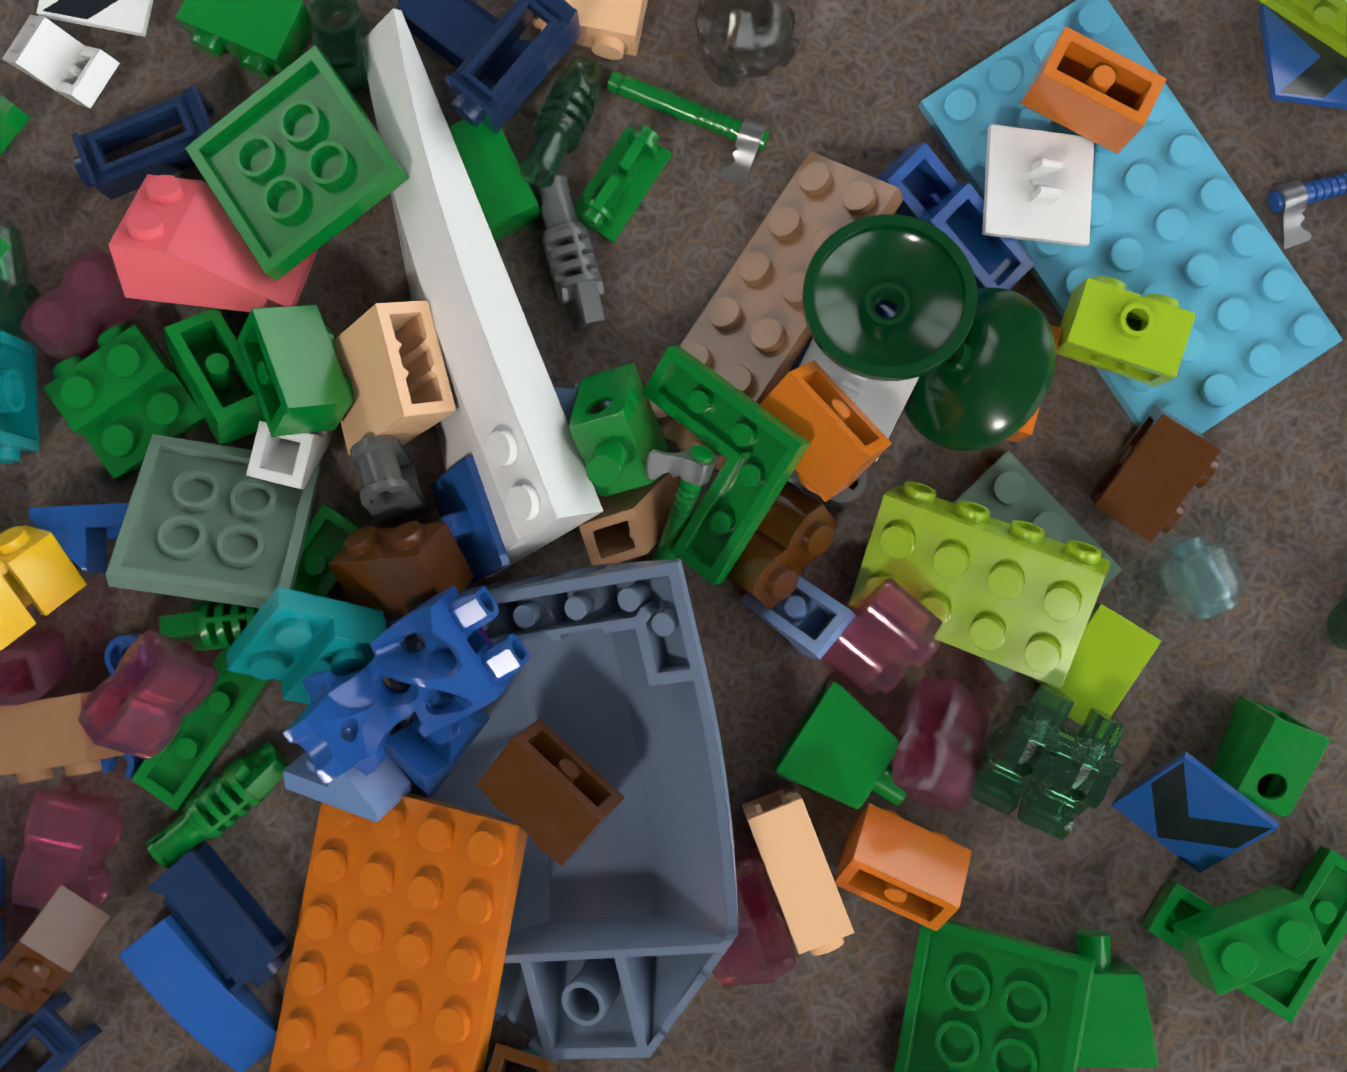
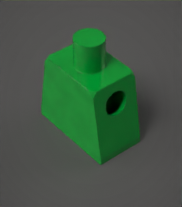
M634 362L582 377L569 423L570 433L586 467L587 477L593 483L597 494L603 497L654 482V480L646 476V461L649 452L656 449L670 453L648 398L642 395L644 386ZM604 401H612V403L608 407Z
M829 679L772 765L774 771L779 775L855 809H859L863 805L871 791L892 805L898 806L904 800L914 782V778L890 763L898 751L901 742L843 687Z
M1239 695L1211 771L1260 809L1280 817H1287L1291 814L1326 751L1331 738L1288 713Z
M1096 929L1077 930L1075 932L1076 955L1096 960L1078 1068H1158V1056L1141 973L1127 962H1111V934L1109 932Z

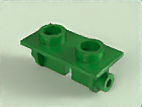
M627 125L574 205L577 220L583 222L584 225L612 243H615L673 156L671 152L656 143L659 136L655 131L645 125H641L638 130Z

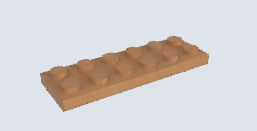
M810 151L680 347L760 405L791 370L802 350L812 338L804 318L802 292L806 271L814 254L822 243L841 227L868 216L894 214L903 201L899 188ZM650 401L665 440L682 451L695 445L708 447L716 456L714 469L720 472L727 459Z

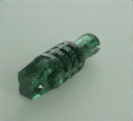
M574 56L554 82L533 126L536 139L520 167L521 175L530 184L535 186L542 170L545 173L540 181V187L546 188L553 185L556 173L565 154H569L578 148L598 105L604 76L603 64L597 61H589L584 57Z

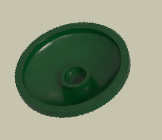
M881 214L853 221L838 229L822 243L811 259L806 271L802 292V307L806 325L812 338L821 351L835 364L863 378L878 381H902L933 371L957 352L966 339L974 321L977 309V285L972 267L966 255L945 232L926 221L914 217ZM886 305L894 310L895 315L891 318H882L876 313L875 309Z
M994 287L977 289V309L974 321L963 344L940 367L919 376L904 406L906 415L914 428L922 436L941 447L956 451H973L998 444L1023 427L1043 402L1051 385L1055 369V339L1052 328L1043 312L1026 297L1012 290Z

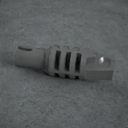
M558 175L537 181L533 188L537 194L546 231L542 233L541 243L546 252L545 258L550 267L549 272L554 281L553 287L559 305H566L574 331L596 327L604 321L600 297L605 295L601 274L597 269V259L593 255L594 248L589 240V230L584 226L583 222H578L567 177Z

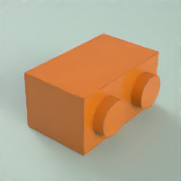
M1065 26L1044 56L1020 104L1118 154L1144 127L1167 78Z
M815 360L789 371L760 404V406L811 443L795 470L798 472V477L802 484L808 490L818 494L824 502L848 488L892 444Z
M869 803L850 828L834 881L837 886L937 931L960 908L972 850L953 842L944 834L931 832L901 818L899 814L892 810L879 808Z

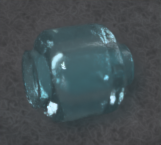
M1199 536L1169 549L1174 559L1165 563L1160 568L1159 574L1173 606L1179 614L1186 616L1194 614L1196 621L1199 622L1241 605L1237 597L1243 594L1247 584L1227 544L1216 542L1206 545L1202 536Z

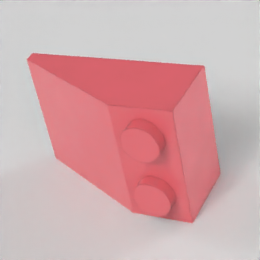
M149 174L145 177L108 244L125 298L251 312L252 308L296 306L318 252L316 250L276 281L265 274L208 183L201 180L177 178L172 175L158 176Z

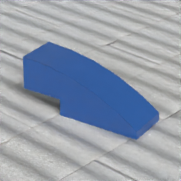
M926 142L908 146L877 177V179L899 188L903 196V201L896 210L899 215L926 221L945 232L956 242L972 267L977 289L994 287L1010 290L1035 265L1015 239L982 235L984 200L969 182L959 184Z
M173 914L164 918L118 955L167 1013L192 1037L237 1072L246 1071L274 1048L278 1026L246 984L234 994L230 989L236 984L232 978L225 979Z

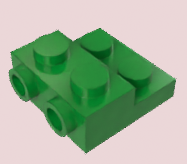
M121 324L103 332L97 339V343L101 348L85 359H82L81 356H73L57 364L51 372L55 380L43 387L73 432L81 434L86 438L113 479L118 481L123 480L142 466L152 434L181 439L206 422L185 383L151 334L135 324L129 328Z

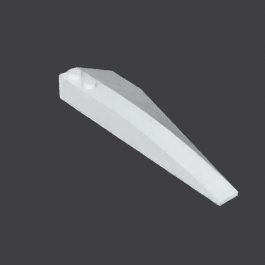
M393 8L361 41L378 133L409 177L407 181L391 192V199L411 301L428 300L456 407L454 413L435 424L444 472L446 473L463 458L473 455L510 561L508 566L487 576L492 577L603 512L594 486L587 477L586 467L570 433L569 424L401 10Z

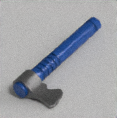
M1347 172L1306 183L1293 181L1272 188L1268 194V203L1270 210L1277 213L1283 236L1284 250L1311 239V233L1300 225L1305 219L1302 213L1306 210L1307 204L1347 195Z

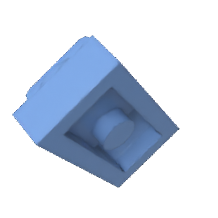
M799 576L797 586L792 594L781 600L770 610L747 594L740 600L751 613L785 636L801 655L818 660L823 657L856 617L853 611L801 576Z
M345 734L344 736H342V739L345 740L347 743L348 734ZM307 752L283 770L285 789L376 823L401 801L403 795H407L411 791V781L387 753L381 765L373 773L366 776L352 767L326 784H323L316 774L314 764Z

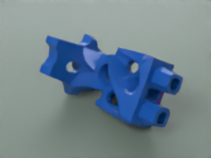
M455 585L407 613L373 640L370 645L376 657L364 668L345 676H336L329 670L318 671L302 680L310 695V704L282 734L289 743L300 745L310 755L315 772L323 784L337 778L352 767L367 776L376 771L385 759L386 739L390 736L392 729L397 723L415 711L422 724L419 727V731L423 737H426L473 714L501 696L514 678L513 675L525 665L530 655L520 638L513 633L493 644L481 626L494 620L499 614L496 601L485 586L460 594ZM418 633L424 637L425 647L420 650H413L406 646L405 637ZM385 676L411 685L409 689L397 690L385 684L383 679ZM438 690L454 694L455 699L452 704L441 710L434 708L430 703L431 697ZM348 734V743L342 739V736Z

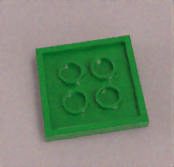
M315 45L185 148L265 274L276 281L409 179L327 57Z
M948 919L937 931L920 924L894 1072H1077L1096 960Z

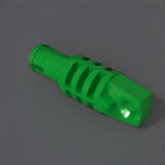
M206 600L191 602V612L159 617L160 638L172 643L193 641V651L229 648L260 608Z
M268 741L243 759L228 765L224 769V774H217L211 780L212 784L206 783L198 790L199 794L190 796L183 806L184 812L167 827L146 841V845L149 846L147 849L155 861L167 869L171 868L205 838H219L226 832V827H232L239 821V816H246L252 810L251 806L257 807L274 789V786L284 777L283 770L289 766L284 753Z

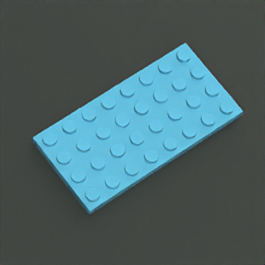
M1108 0L1074 1L920 102L918 108L969 183L983 200L988 126L991 124L1081 136L1020 104L1044 56L1065 26L1159 74ZM1166 83L1144 127L1118 154L1094 142L1089 245L1082 247L1015 239L1035 263L1029 271L1061 318H1063L1071 291L1088 277L1093 279L1095 276H1107L1118 279L1126 284L1125 290L1143 296L1161 294L1172 297L1180 303L1179 308L1197 313L1176 378L1154 387L1095 367L1136 428L1140 426L1154 405H1157L1202 434L1343 341Z

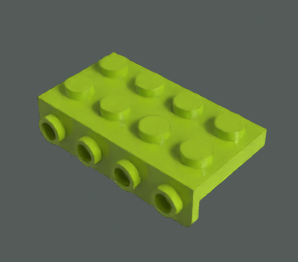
M906 481L904 485H895L886 492L880 505L849 605L1062 689L1111 565L1109 560L1101 557L1102 551L1091 544L1078 540H1068L1067 544L1045 537L1046 532L1043 528L1027 521L1013 520L1009 524L990 517L991 512L988 508L971 501L960 500L957 504L943 500L936 497L937 491L922 483Z

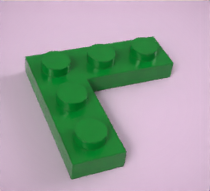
M668 346L644 388L642 395L727 459L671 550L673 554L714 586L724 582L811 443L682 347Z
M1323 846L1319 847L1292 892L1306 898L1328 953L1238 988L1289 1023L1293 1022L1347 933V859L1332 849ZM1168 879L1140 926L1181 952L1171 924L1214 908V906L1177 882Z

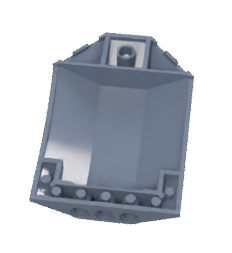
M681 559L614 564L605 563L482 585L488 589L496 601L499 614L494 620L481 626L493 644L513 633L520 638L529 652L530 658L513 675L514 678L501 696L482 708L490 719L430 799L511 819L508 815L500 812L492 804L490 798L476 784L512 738L539 718L625 797L592 837L563 866L559 865L550 855L542 852L534 844L533 839L527 835L494 1018L498 1022L504 1016L532 1038L528 1046L541 1057L548 1060L650 1058L738 936L735 852L725 763L713 696ZM478 586V587H475V588H471V589L464 590L462 593L467 592V591H470V590H473V589H476V588H479V587H482V586ZM405 615L384 616L386 630ZM414 633L405 637L407 647L413 650H420L425 647L424 637L420 634ZM389 678L390 686L397 690L409 689L411 685ZM415 711L400 721L402 729L410 726L417 716ZM414 786L415 795L425 797V796Z

